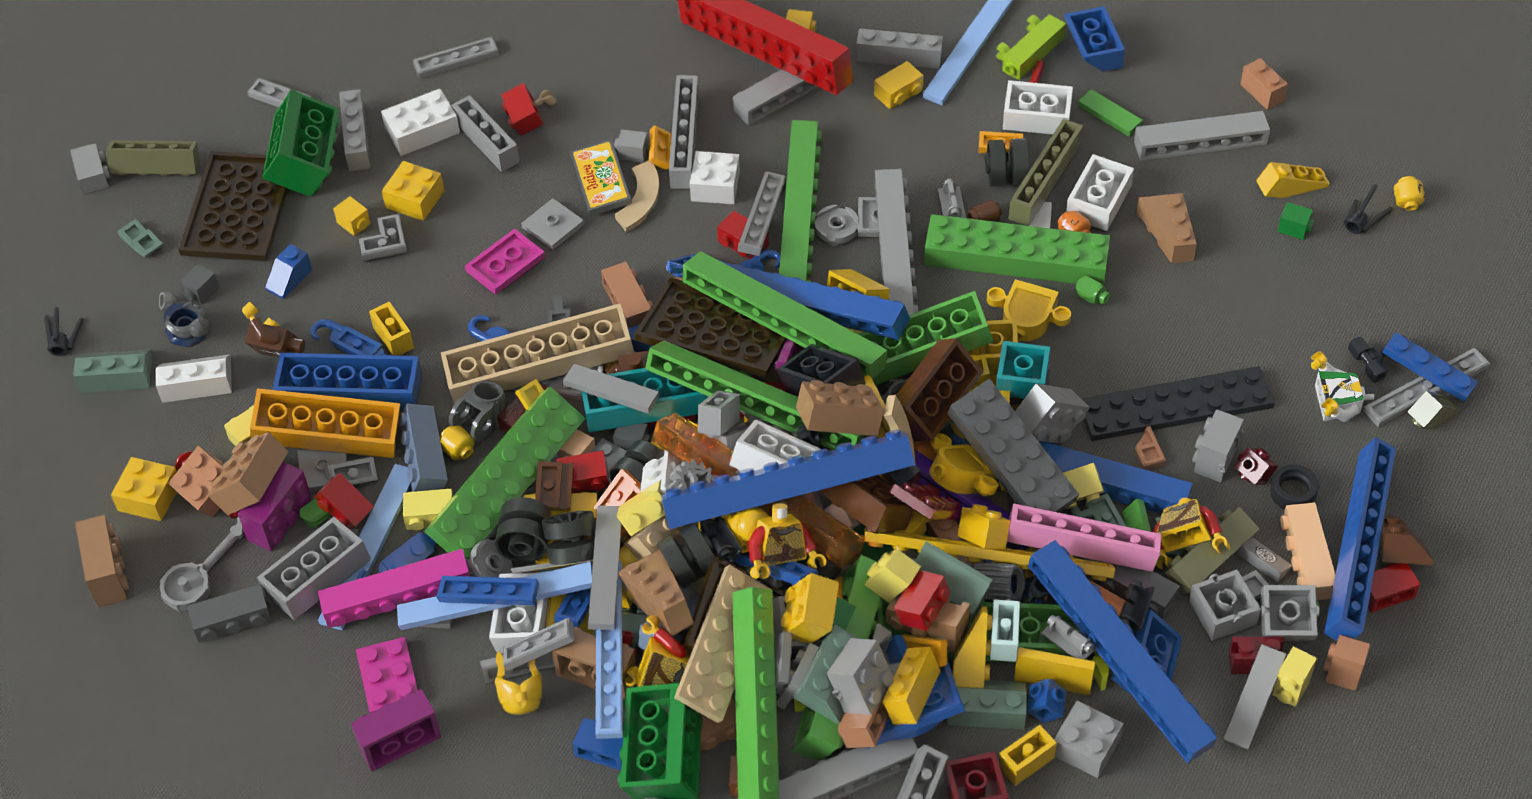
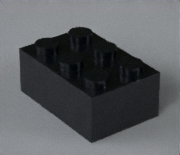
M813 344L806 347L777 369L785 392L797 397L799 396L802 381L811 382L812 380H818L826 384L840 382L848 386L866 384L858 359Z

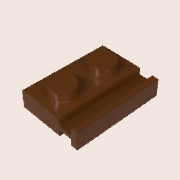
M538 461L535 500L544 503L552 511H571L573 463L562 464V462Z

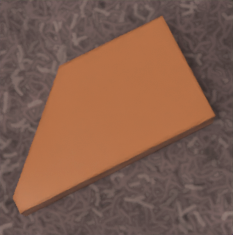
M1149 426L1145 429V433L1137 443L1134 452L1141 468L1144 470L1166 465L1164 454Z

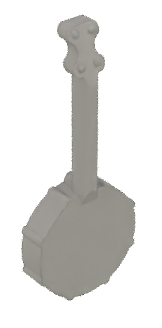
M239 516L237 524L231 526V532L202 564L196 565L193 562L172 566L166 572L163 578L160 579V592L164 603L180 612L188 610L189 605L205 601L211 594L208 571L238 538L241 539L243 537L244 530Z

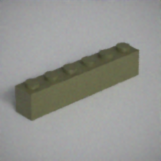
M1066 119L1061 121L1010 200L1009 220L1030 226L1080 147L1083 125Z

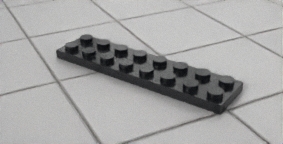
M1260 366L1081 398L1090 407L1085 413L1084 421L1091 441L1145 432V429L1149 426L1152 430L1206 421L1208 417L1213 418L1216 409L1231 415H1239L1274 408L1275 404Z

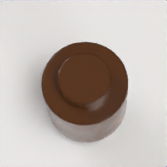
M993 200L973 206L971 210L967 211L968 219L992 222L999 221L1000 215H1002L1000 205Z

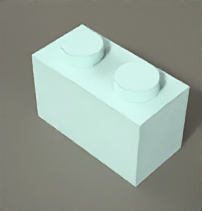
M994 600L990 660L1016 661L1020 601Z

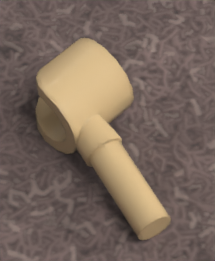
M544 90L535 103L536 106L543 103L552 106L556 99L550 91Z

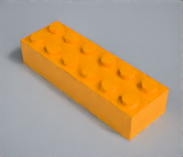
M257 388L250 425V437L261 436L269 432L283 447L394 458L399 428L400 403Z

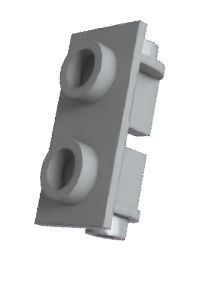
M946 179L943 188H938L943 216L966 218L960 186H957L953 179Z
M1050 616L1047 621L1049 625L1041 633L1074 658L1086 659L1095 650L1090 638L1086 639L1083 634L1063 621L1060 616Z

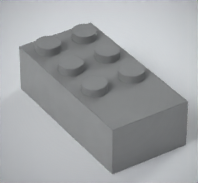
M333 517L260 574L257 579L266 596L293 620H296L319 601L318 591L339 585L371 558L364 542Z

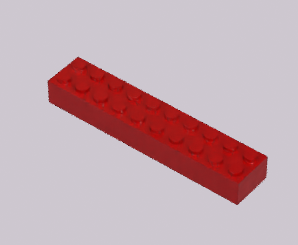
M677 0L680 19L685 25H689L793 76L799 77L834 95H838L853 83L850 49L840 43L746 0Z

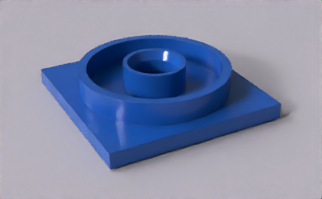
M948 659L946 666L939 667L940 673L917 724H892L889 717L876 746L890 740H903L919 736L937 726L942 720L965 712Z

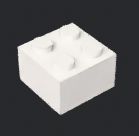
M696 151L690 179L691 201L734 204L740 174L739 154Z

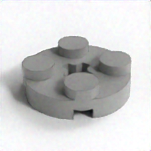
M830 205L818 212L815 220V232L821 240L827 242L829 246L835 247L852 240L858 235L859 218L856 212L845 206V209L838 208V205ZM836 222V224H841V225H840V226H833V223Z
M485 539L473 547L470 558L467 560V566L475 577L499 578L500 574L512 573V560L504 557L497 551L495 546L496 540ZM491 559L494 560V564H493V565H494L495 568H493V567L491 566V564H490V560H491Z

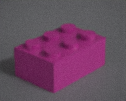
M282 462L260 501L239 511L238 516L247 541L268 551H272L276 545L281 543L284 534L290 526L296 523L300 509L310 503L312 499L303 470Z
M422 689L410 692L403 698L393 703L385 704L373 713L362 715L351 723L359 750L371 772L441 738L435 712Z

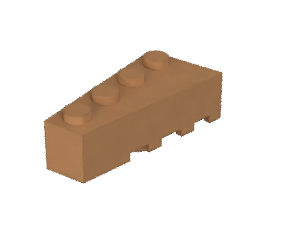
M660 549L637 562L628 564L623 570L618 572L626 596L648 616H656L660 621V626L671 636L693 624L686 600Z

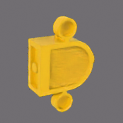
M1015 279L1007 296L1005 291L999 287H993L987 292V303L992 307L1003 308V320L1017 319L1018 341L1036 340L1045 334L1050 322L1057 326H1066L1070 323L1071 311L1067 307H1057L1058 291Z
M938 433L934 440L930 442L937 453L929 469L931 477L942 487L958 494L980 493L982 496L994 495L999 484L996 481L995 475L978 453L969 444L951 445L952 440L948 436Z

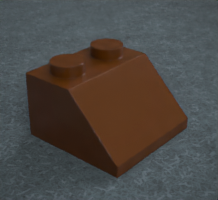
M1385 517L1378 548V554L1382 562L1433 565L1434 560L1426 545L1403 520H1400L1399 517Z

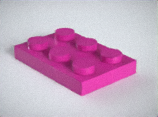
M514 228L466 264L465 269L467 273L496 295L543 260L545 252Z
M405 637L356 649L370 713L379 710L385 704L393 703L403 698L410 692L418 691Z

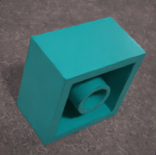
M1003 341L996 388L1001 391H1010V397L1025 399L1035 384L1046 385L1050 347Z

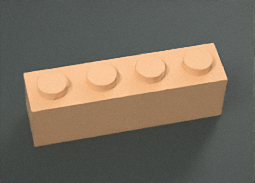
M1316 504L1286 505L1284 515L1280 517L1282 530H1286L1287 533L1286 546L1288 551L1291 550L1292 552L1291 563L1293 571H1297L1298 574L1297 585H1315L1316 600L1331 599L1335 571Z

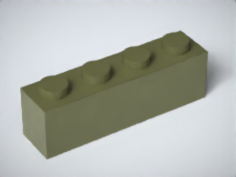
M111 140L106 149L109 173H117L118 175L139 174L145 176L160 174L168 176L171 174H181L183 176H190L196 174L200 166L197 141Z
M1241 507L1234 511L1228 509L1218 518L1221 521L1219 523L1222 529L1220 534L1229 542L1230 550L1226 548L1224 543H1221L1218 547L1221 554L1217 553L1212 546L1214 536H1211V540L1185 547L1184 549L1187 551L1185 555L1181 557L1178 554L1168 563L1170 568L1164 574L1170 581L1180 586L1179 591L1183 596L1191 592L1192 585L1205 580L1259 530V527Z

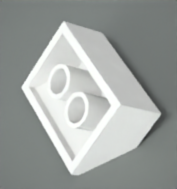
M230 354L163 363L157 366L156 388L162 403L232 393Z

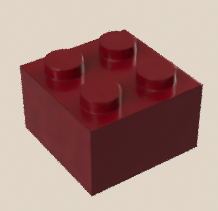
M996 752L946 761L943 778L949 799H1009Z

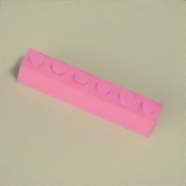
M1013 504L1009 517L1010 525L1007 542L1041 549L1056 540L1060 546H1064L1067 549L1069 555L1153 572L1160 554L1161 534L1018 504Z

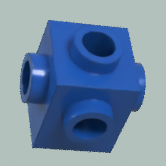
M1050 678L1031 684L1026 712L1042 723L1063 717L1066 690Z

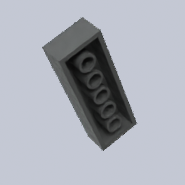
M990 379L950 406L948 416L1016 504L1060 513L1076 501L1079 493Z

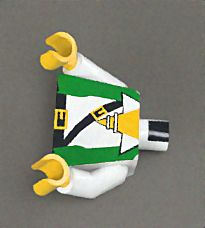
M1320 351L1311 356V359L1314 360L1311 363L1312 369L1317 370L1319 368L1315 388L1323 421L1338 419L1342 422H1347L1361 412L1364 400H1374L1373 386L1361 387L1358 375L1333 367L1327 362L1325 354Z

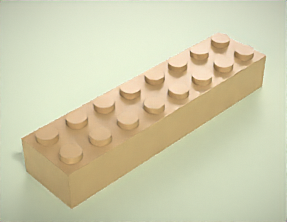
M621 303L441 352L449 391L455 404L461 396L472 390V386L478 382L490 380V382H496V384L501 385V388L507 391L525 386L535 379L540 382L565 375L574 364L590 368L616 361L618 356L634 352Z

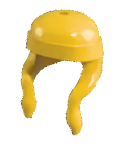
M752 507L737 511L736 514L735 512L726 514L725 522L743 548L740 553L749 551L747 543L757 527L758 520L770 517L763 509Z
M500 651L497 652L496 664L498 672L495 685L499 702L502 704L505 712L513 715H523L539 708L543 690L542 675L535 666L536 658L528 662L532 677L525 680L519 686L514 682L504 680L505 667L503 666V656Z

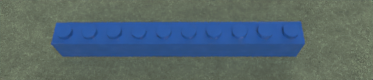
M724 263L846 328L899 340L910 319L905 304L897 300H885L878 296L872 297L857 291L851 292L835 286H824L818 282L811 283L796 277L789 278L778 273L772 274L763 272L760 269L746 268L739 264Z
M893 430L887 432L886 437L876 439V436L862 439V443L859 444L844 443L838 445L836 450L827 451V449L814 451L812 453L813 456L803 458L802 455L789 458L786 463H767L763 466V469L756 471L753 468L744 469L737 476L729 477L726 474L714 478V482L705 484L704 481L692 483L690 488L680 490V487L668 489L665 491L666 494L662 495V503L669 529L913 466L915 462L906 432H901V430Z
M954 433L951 445H971L968 440ZM1038 441L1062 473L1094 463L1105 492L1101 493L1100 496L1108 493L1110 499L1129 505L1136 499L1144 500L1146 511H1154L1163 514L1165 508L1177 505L1180 499L1190 498L1192 483L1048 442Z
M1377 437L1359 452L1324 632V634L1337 641L1339 635L1352 639L1356 638L1364 631L1396 453L1395 447Z
M1054 540L1033 553L1028 567L1085 638L1091 639V643L1094 644L1093 648L1185 762L1189 764L1210 750L1217 739L1214 729L1201 719L1197 708L1192 703H1188L1183 697L1179 686L1170 681L1162 665L1156 663L1149 655L1147 647L1143 643L1138 642L1130 626L1120 620L1115 608L1111 604H1107L1101 596L1099 588L1091 584L1086 578L1084 570L1071 560L1067 549L1064 546H1060Z

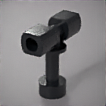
M1362 337L1351 340L1348 349L1356 360L1362 359L1365 363V372L1374 383L1383 380L1388 372L1382 364L1383 358L1387 356L1382 353L1384 348H1370Z

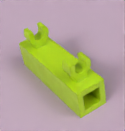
M1050 14L1042 21L1037 16L1031 15L1027 19L1030 24L1026 27L1029 33L1010 49L1005 43L997 46L996 49L1000 52L996 54V57L1003 61L1002 71L1020 80L1036 65L1038 60H1042L1065 38V22Z

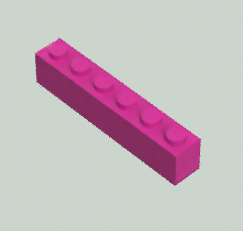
M463 549L318 591L322 613L328 628L339 627L345 623L366 619L369 616L382 612H390L400 604L437 596L442 576L471 577Z

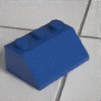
M1105 6L1064 15L1084 61L1102 72L1123 68L1125 48Z
M1150 609L1147 611L1142 630L1134 631L1133 635L1139 643H1143L1147 647L1149 655L1156 663L1162 665L1166 676L1172 681L1182 636ZM1113 672L1111 679L1129 692Z

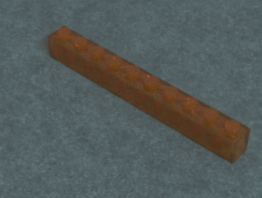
M676 412L657 421L651 441L682 462L686 460L689 463L691 460H695L697 465L703 462L705 469L712 468L710 472L712 475L721 476L728 474L729 477L739 475L740 471L730 465L734 451L715 438L708 437L707 434L698 433L697 426ZM801 495L756 506V508L763 509L772 517V506L774 504H786L788 506L787 514H791L799 521H802L811 534L817 547L816 552L840 568H844L859 558L866 538Z

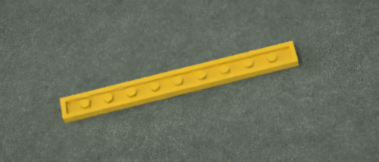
M865 528L864 541L869 542L868 545L873 547H883V544L893 545V549L897 548L900 551H908V548L918 549V553H920L927 541L954 558H958V555L967 556V559L973 562H982L983 559L993 560L992 563H1014L1021 569L1031 570L1028 567L1030 557L1035 553L1005 548V550L984 549L970 542L896 531L874 534ZM1071 558L1076 565H1079L1084 570L1085 574L1092 575L1091 578L1106 581L1107 577L1114 578L1115 567L1111 563Z

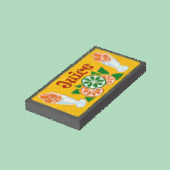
M611 139L570 151L590 216L632 204Z

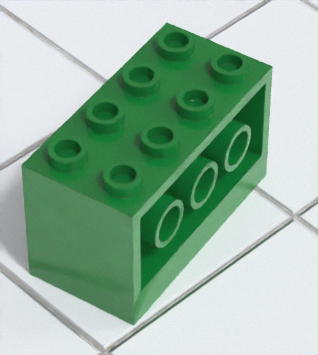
M290 89L274 114L262 179L309 197L316 190L319 191L323 184V179L328 178L332 170V166L329 164L335 152L332 147L337 139L335 130L340 122V118H338L339 108Z
M680 683L627 688L626 697L623 699L625 722H623V747L620 748L622 769L618 774V783L620 788L633 799H644L654 796L664 799H698L702 714L674 698Z

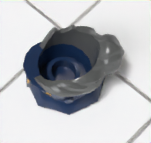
M193 301L186 304H173L164 312L165 333L171 344L190 347L203 341L209 332L210 325L207 320L206 311L199 305L194 304Z

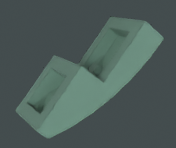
M136 219L118 230V235L133 250L145 258L163 246V243L149 229L146 230Z

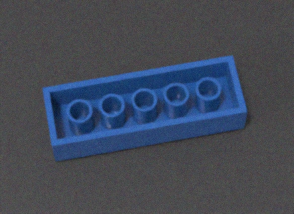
M280 353L273 390L400 403V410H404L406 404H417L422 370L418 356Z

